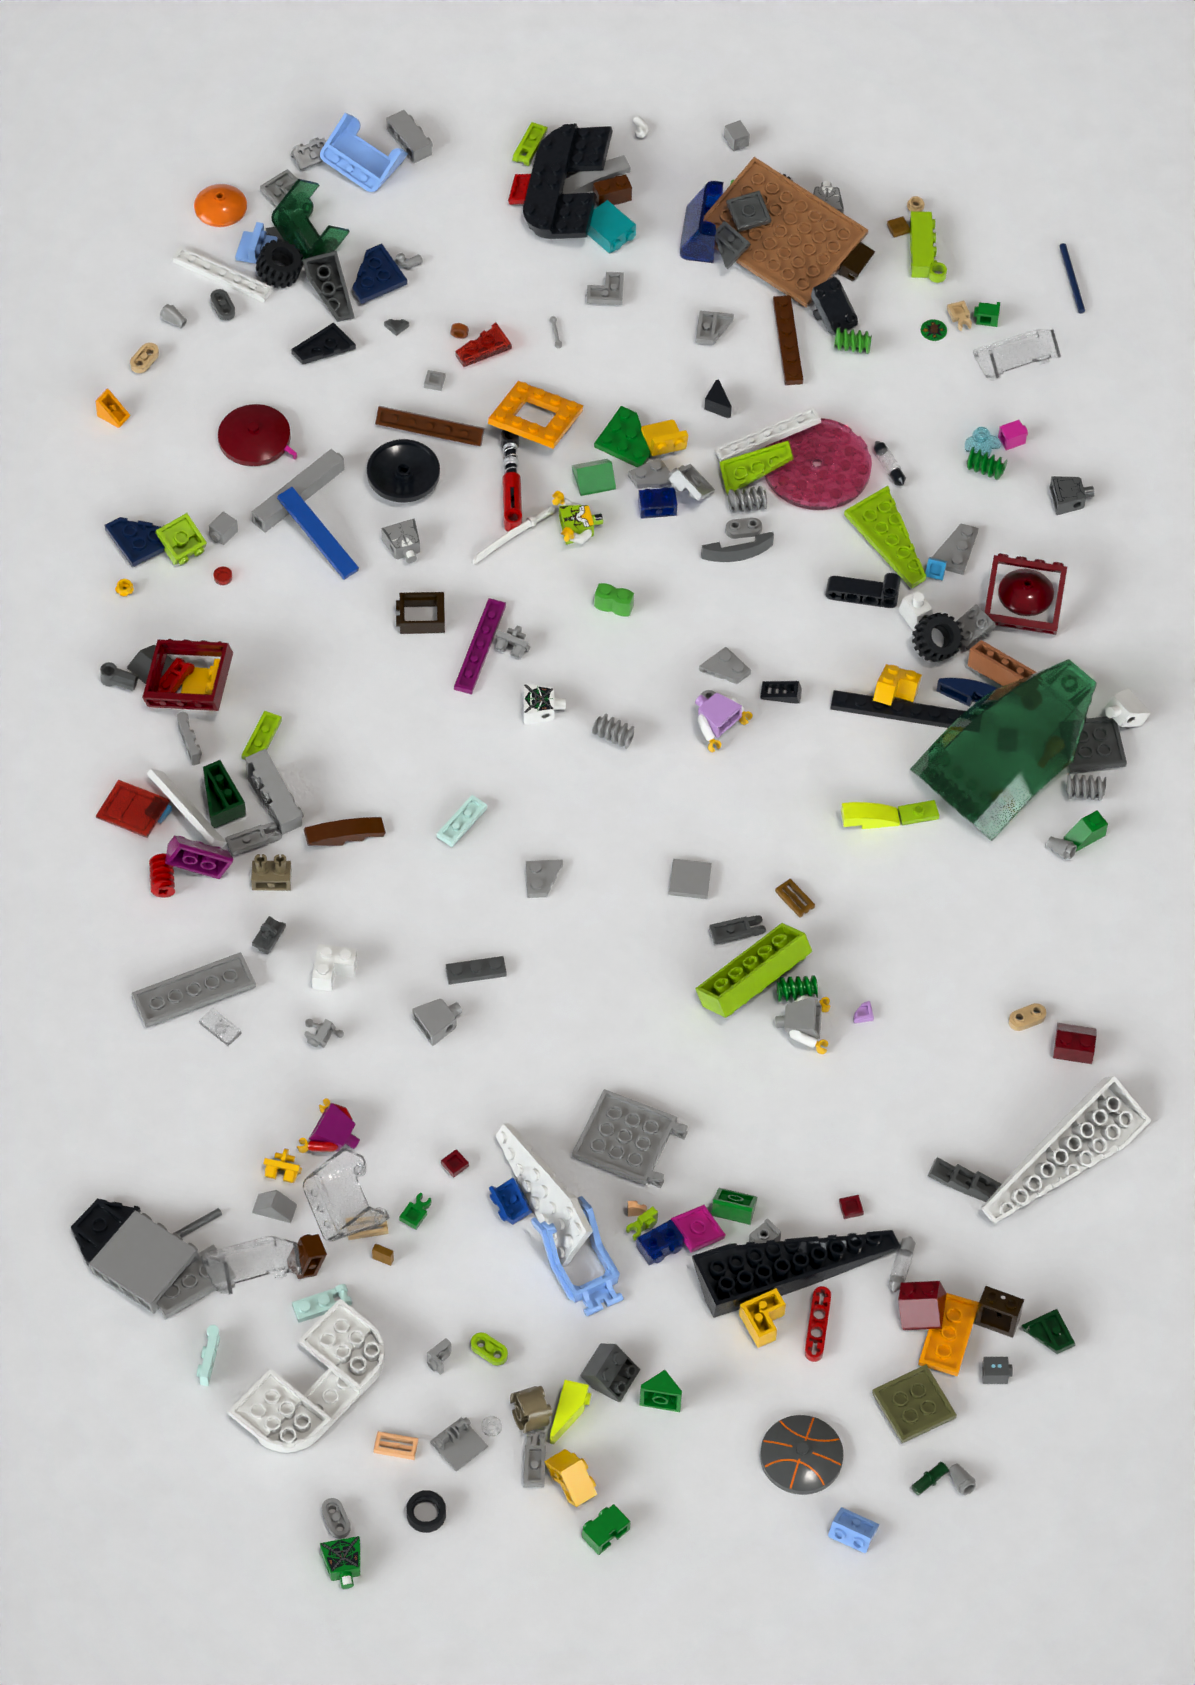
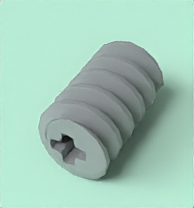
M761 486L758 487L757 491L755 487H751L750 492L747 488H744L743 493L739 488L736 489V493L732 489L729 490L728 502L730 512L732 507L738 512L739 506H741L743 511H745L746 506H749L751 511L753 505H756L757 509L760 510L761 504L767 509L766 491Z
M605 714L603 717L599 716L594 723L592 733L594 735L598 733V736L601 738L605 736L607 741L612 740V743H618L620 747L625 745L627 749L632 742L635 727L632 726L628 730V723L621 727V720H618L615 724L614 717H611L608 721V714Z
M1068 773L1066 792H1068L1069 798L1072 797L1073 793L1076 794L1077 798L1083 793L1084 799H1087L1088 794H1091L1092 800L1095 799L1096 795L1099 796V800H1102L1105 795L1106 777L1103 782L1100 776H1097L1094 781L1092 775L1089 776L1088 780H1086L1085 775H1082L1079 780L1077 774L1071 779L1070 773Z

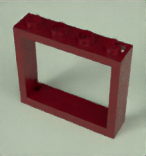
M999 553L998 556L994 555L985 613L996 626L1056 635L1067 566L1060 562L1048 564L1041 559L1029 561L1026 557L1021 556L1010 558L1009 555ZM998 564L1061 573L1053 623L990 613Z
M158 639L142 697L147 707L219 711L233 656L229 643H222L221 641L208 642L205 640L190 641L184 639L181 641ZM167 654L221 657L212 694L157 692Z

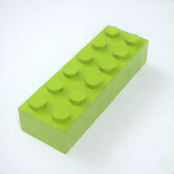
M781 923L696 987V992L703 1007L726 1018L732 1015L739 1007L746 1004L756 994L762 992L768 985L775 982L785 972L791 970L798 962L804 960L813 951L804 932Z

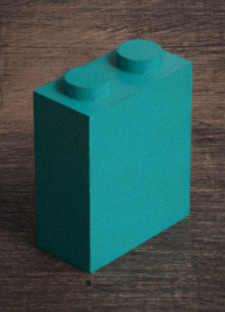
M607 200L594 209L588 236L611 254L636 236V224Z

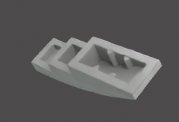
M625 155L606 160L604 170L582 171L565 179L562 194L593 191V183L629 173L631 167Z

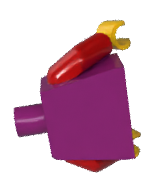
M325 1098L323 1100L325 1106L319 1104L320 1112L323 1114L309 1137L311 1141L307 1142L305 1138L299 1139L300 1144H305L304 1146H297L298 1151L301 1153H306L308 1150L319 1152L339 1151L345 1144L355 1149L360 1141L359 1138L351 1134L356 1124L352 1121L353 1119L347 1108L334 1103L330 1104V1100Z

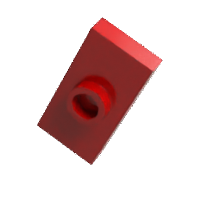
M515 174L508 199L510 205L524 204L531 174Z

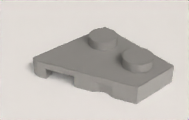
M700 311L696 343L714 345L732 323L734 314Z
M727 647L699 666L701 672L708 671L714 673L715 677L727 679L735 684H738L751 674V669Z

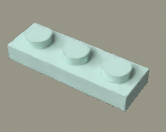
M471 795L437 833V838L453 847L486 811L487 804Z

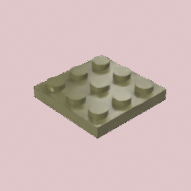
M927 1364L872 1390L873 1396L901 1443L955 1419L957 1415Z

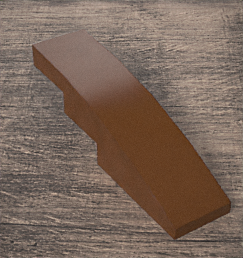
M382 817L343 819L304 828L308 846H343L345 841H364L365 837H384L386 833Z

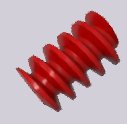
M165 853L157 854L149 860L151 893L161 898L171 897L175 893V883L173 882L174 869H172L174 866L165 864Z

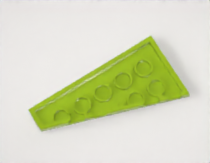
M886 486L846 509L844 515L912 589L926 580V574L919 558H917L913 543L911 544L903 519L895 506L896 503L890 494L889 486Z

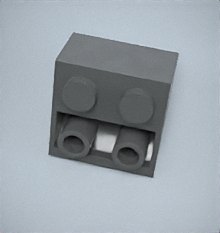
M600 1343L580 1376L592 1389L617 1402H621L639 1373L640 1368L617 1344Z

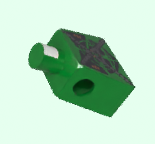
M360 1537L320 1543L321 1555L331 1581L340 1580L342 1589L352 1588L354 1586L353 1577L360 1576Z

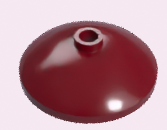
M1017 569L1003 577L999 584L998 594L1003 606L1012 613L1021 616H1035L1043 613L1050 607L1054 597V589L1052 583L1044 574L1032 569Z

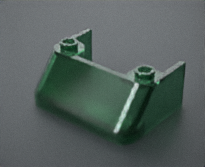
M298 179L273 211L271 216L272 222L284 241H289V244L293 243L296 245V249L299 248L303 259L334 252L350 231L349 229L328 225L320 236L309 220V216L314 208L310 197L320 185L316 182Z

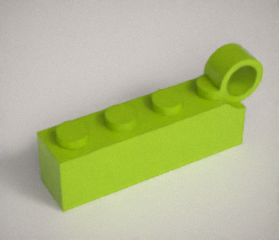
M911 211V278H928L929 276V279L935 283L943 282L946 279L947 267L943 263L934 260L937 248L933 246V243H936V233H933V230H935V219H932V212ZM934 271H940L941 274H936Z

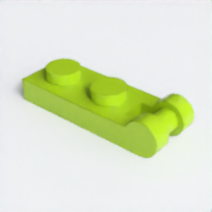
M531 122L514 152L512 160L515 162L520 161L524 165L530 166L541 141L547 133L548 127Z

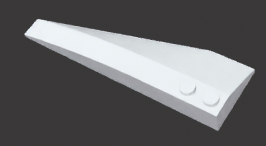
M1115 1076L1103 1078L1019 1164L981 1207V1210L993 1224L1002 1220L1022 1206L1031 1203L1034 1199L1043 1196L1048 1191L1072 1179L1087 1168L1096 1165V1163L1106 1159L1116 1151L1125 1148L1152 1120Z

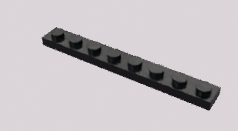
M833 691L831 710L969 732H980L982 713L894 700L890 706L873 701L874 696Z

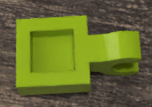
M652 1206L637 1217V1221L626 1227L627 1233L631 1230L636 1231L633 1235V1240L639 1239L641 1232L647 1228L651 1229L656 1225L658 1211Z

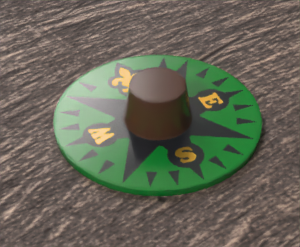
M935 319L925 321L920 329L922 336L930 341H939L947 334L946 325Z

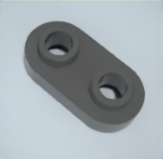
M223 289L214 290L210 297L218 317L222 320H231L235 316V307L228 293Z

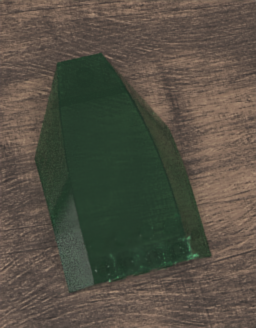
M1068 659L993 690L950 725L910 770L992 842L1016 814L1050 780L1074 762V755L1080 742V735L1084 729L1087 719L1086 715L1089 705H1091L1092 695L1097 682Z

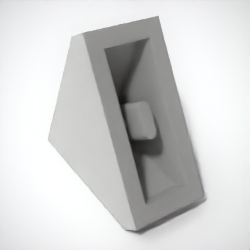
M278 1190L258 1194L252 1213L291 1223L297 1204Z

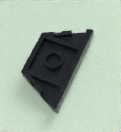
M97 1198L71 1226V1231L88 1266L135 1210L139 1213L141 1212L140 1207L123 1206L119 1202H108L107 1200Z

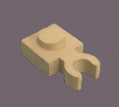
M965 301L948 304V313L953 322L958 321V329L962 331L963 324H966L971 329L970 312Z

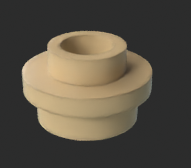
M918 196L911 197L907 202L909 211L921 212L925 206L922 198Z

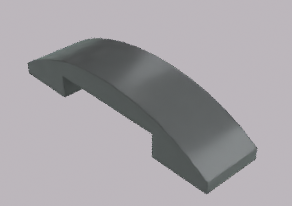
M774 533L755 535L754 542L721 548L720 542L702 545L701 557L704 560L713 562L746 560L772 547Z

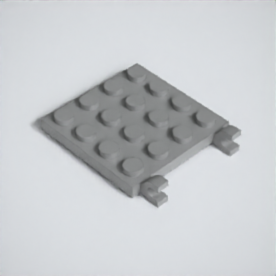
M604 1089L572 1152V1157L643 1185L650 1181L654 1186L661 1188L664 1183V1174L655 1172L653 1169L671 1132L677 1137L685 1139L688 1126L677 1123L676 1116Z

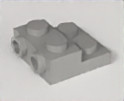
M691 464L682 465L669 473L670 478L668 480L671 482L672 487L680 492L688 490L689 495L694 499L701 500L710 496L715 491Z

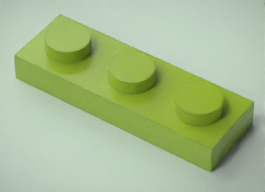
M267 711L263 712L242 753V759L245 760L246 757L268 749L282 722V716Z

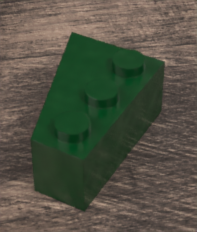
M221 760L204 766L206 796L210 823L213 828L245 816V802Z

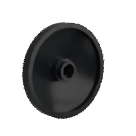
M409 439L393 440L381 445L372 453L367 463V478L371 488L381 497L393 502H413L424 498L434 490L440 478V464L436 454L423 443Z

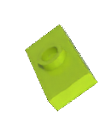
M935 800L898 806L897 809L902 825L937 820L940 816Z

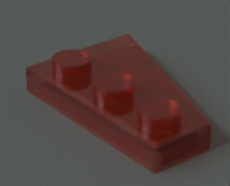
M496 322L491 325L492 328L487 332L485 330L481 332L480 337L476 340H470L455 351L456 357L463 367L512 349L511 342Z

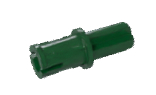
M940 1461L929 1472L925 1471L924 1476L911 1486L913 1492L920 1495L931 1485L935 1486L936 1481L949 1472L948 1467Z

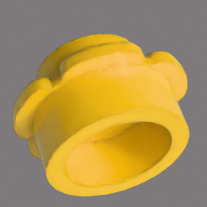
M121 579L118 581L115 590L121 596H127L133 593L134 588L130 580Z

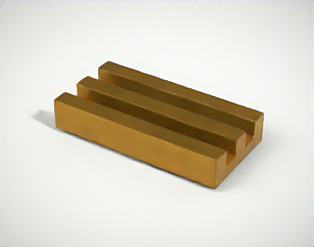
M791 878L775 889V892L799 918L804 913H808L810 909L815 908V904ZM788 885H789V886L793 889V891L807 904L806 906H805V905L798 899V897L787 887Z

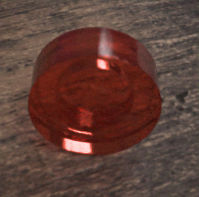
M218 567L214 571V581L219 585L229 584L232 581V571L228 567Z

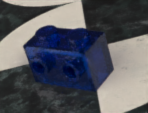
M673 487L638 490V505L641 519L677 516V498Z
M669 1220L637 1237L636 1247L648 1265L661 1262L671 1253H678L684 1245V1237L673 1221Z

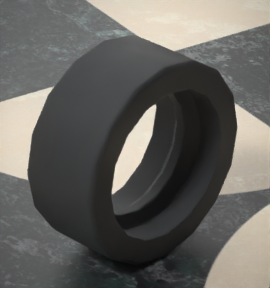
M422 1490L415 1493L407 1503V1520L415 1530L422 1533H430L438 1530L443 1525L446 1519V1504L438 1493ZM426 1501L435 1503L439 1513L434 1520L423 1522L415 1517L414 1509L417 1504Z

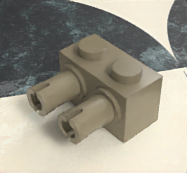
M257 854L254 858L255 861H252V890L291 891V861H286V856L281 854V858L277 854L274 857V861H267L266 855L262 854V857H260V854Z

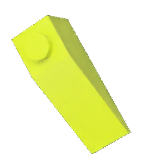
M564 1380L550 1433V1444H555L584 1412L585 1405L590 1404L592 1393H588L589 1385Z

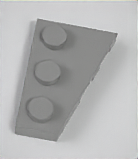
M961 523L931 558L947 561L946 571L963 575L979 528Z

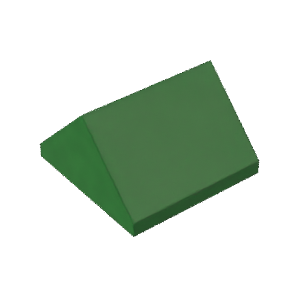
M602 459L572 465L580 496L616 489L613 465L610 460Z
M718 1188L713 1199L712 1216L751 1225L758 1197Z
M666 1370L641 1384L639 1406L680 1412L682 1390Z

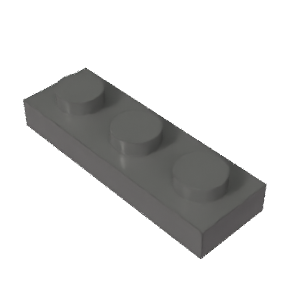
M503 956L446 964L449 985L507 977Z

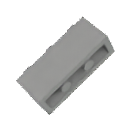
M405 110L386 118L388 132L400 147L408 153L407 155L413 163L432 155L433 144L431 139L424 135L422 128L415 124L413 117L408 115Z

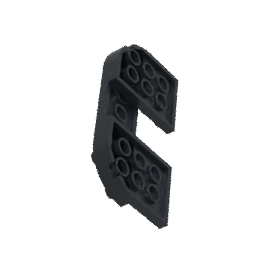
M576 123L564 124L549 133L541 141L536 153L523 205L525 220L529 228L537 236L546 239L586 238L588 236L597 199L595 192L562 194L567 172L604 170L613 132L611 126L578 128Z

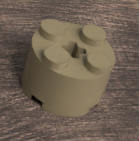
M534 1386L510 1395V1404L514 1403L515 1409L512 1410L514 1420L519 1430H523V1433L548 1426L550 1423L549 1416L553 1414L552 1408L549 1403L546 1404L542 1386Z

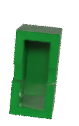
M613 1504L609 1508L605 1507L602 1509L595 1520H589L585 1523L582 1529V1538L600 1555L611 1546L610 1540L614 1537L618 1540L630 1530L631 1521Z

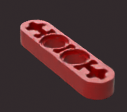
M824 1286L817 1287L813 1292L805 1346V1357L811 1362L819 1361L824 1351L831 1302V1291ZM820 1294H824L823 1305L819 1304ZM816 1311H822L825 1314V1317L822 1319H817L814 1316V1313ZM819 1329L822 1331V1335L814 1337L811 1331ZM813 1343H817L816 1355L812 1354Z

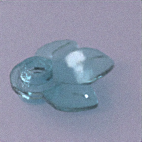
M978 427L974 430L972 436L966 439L965 451L970 452L972 447H975L976 453L981 449V455L983 456L988 452L989 458L992 449H999L1001 447L1000 440L990 435L987 428Z

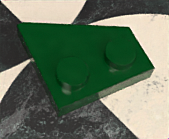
M1057 1309L1022 1325L1023 1331L1056 1354L1075 1346V1342Z

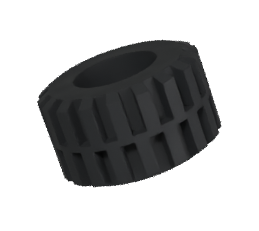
M278 239L277 241L271 240L270 243L267 242L262 247L256 262V271H258V276L262 277L261 280L263 282L266 281L267 285H274L275 288L279 286L285 288L286 285L290 287L292 283L297 281L303 267V255L300 254L299 248H295L296 245L293 243L289 244V241L285 240L283 242L281 239ZM274 261L280 262L285 266H280L276 264Z
M935 613L921 619L914 628L916 630L912 632L915 638L912 639V643L916 644L914 649L915 651L919 650L918 655L920 657L925 656L924 660L940 662L959 652L958 648H961L963 644L960 641L964 640V636L961 635V632H963L962 628L959 629L958 627L960 623L958 621L955 622L953 616L948 617L947 613ZM933 628L938 629L943 634L944 644L942 647L937 646L932 640Z

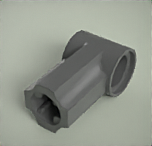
M111 662L104 663L101 666V682L103 685L108 687L115 685L131 691L135 690L138 675L118 669Z

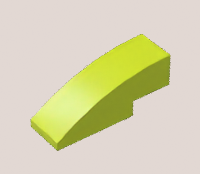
M868 802L842 803L841 814L844 827L862 826V829L900 826L896 807Z

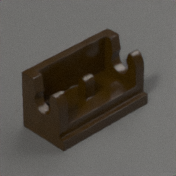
M860 242L846 258L838 275L854 281L855 277L859 276L875 254V251Z

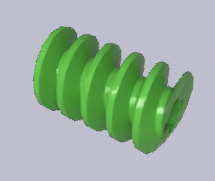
M838 327L834 347L837 345L838 350H841L842 346H844L845 351H848L851 347L852 352H855L858 348L859 353H862L865 348L866 353L869 354L872 335L869 336L868 331L862 335L861 330L855 335L854 329L848 334L847 328L841 333Z

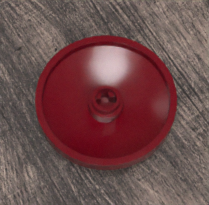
M260 404L245 405L231 411L222 420L218 429V441L223 454L231 461L244 466H262L277 460L285 453L284 449L286 445L289 446L291 440L290 426L286 417L275 408Z

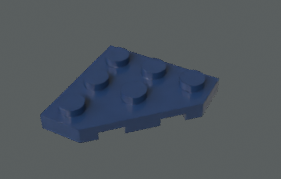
M382 243L366 250L363 263L357 273V279L353 284L352 293L360 304L407 285V278Z
M119 517L104 525L105 530L132 567L165 551L164 545L155 533L161 526H155L153 523L140 520L138 522L128 521V518Z

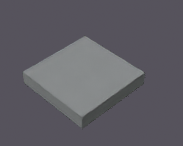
M673 859L669 895L707 899L712 863Z

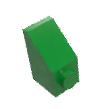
M1096 810L1081 818L1063 839L1073 841L1077 846V852L1105 837L1108 823Z

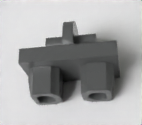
M269 916L265 923L262 924L260 931L252 942V946L265 954H269L286 928V923L278 922Z

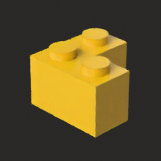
M886 664L877 681L873 701L890 706L895 697L914 702L918 694L922 674H918L913 670L901 669L896 665Z
M777 1288L740 1304L739 1316L757 1348L776 1340L777 1328L773 1320L785 1315L786 1304Z
M564 1449L544 1461L551 1478L561 1485L568 1502L575 1507L597 1495L594 1488L596 1483L588 1475V1465L583 1458L580 1459L575 1453Z

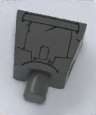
M1051 477L1050 491L1056 515L1083 509L1086 498L1094 497V487H1083L1080 477Z

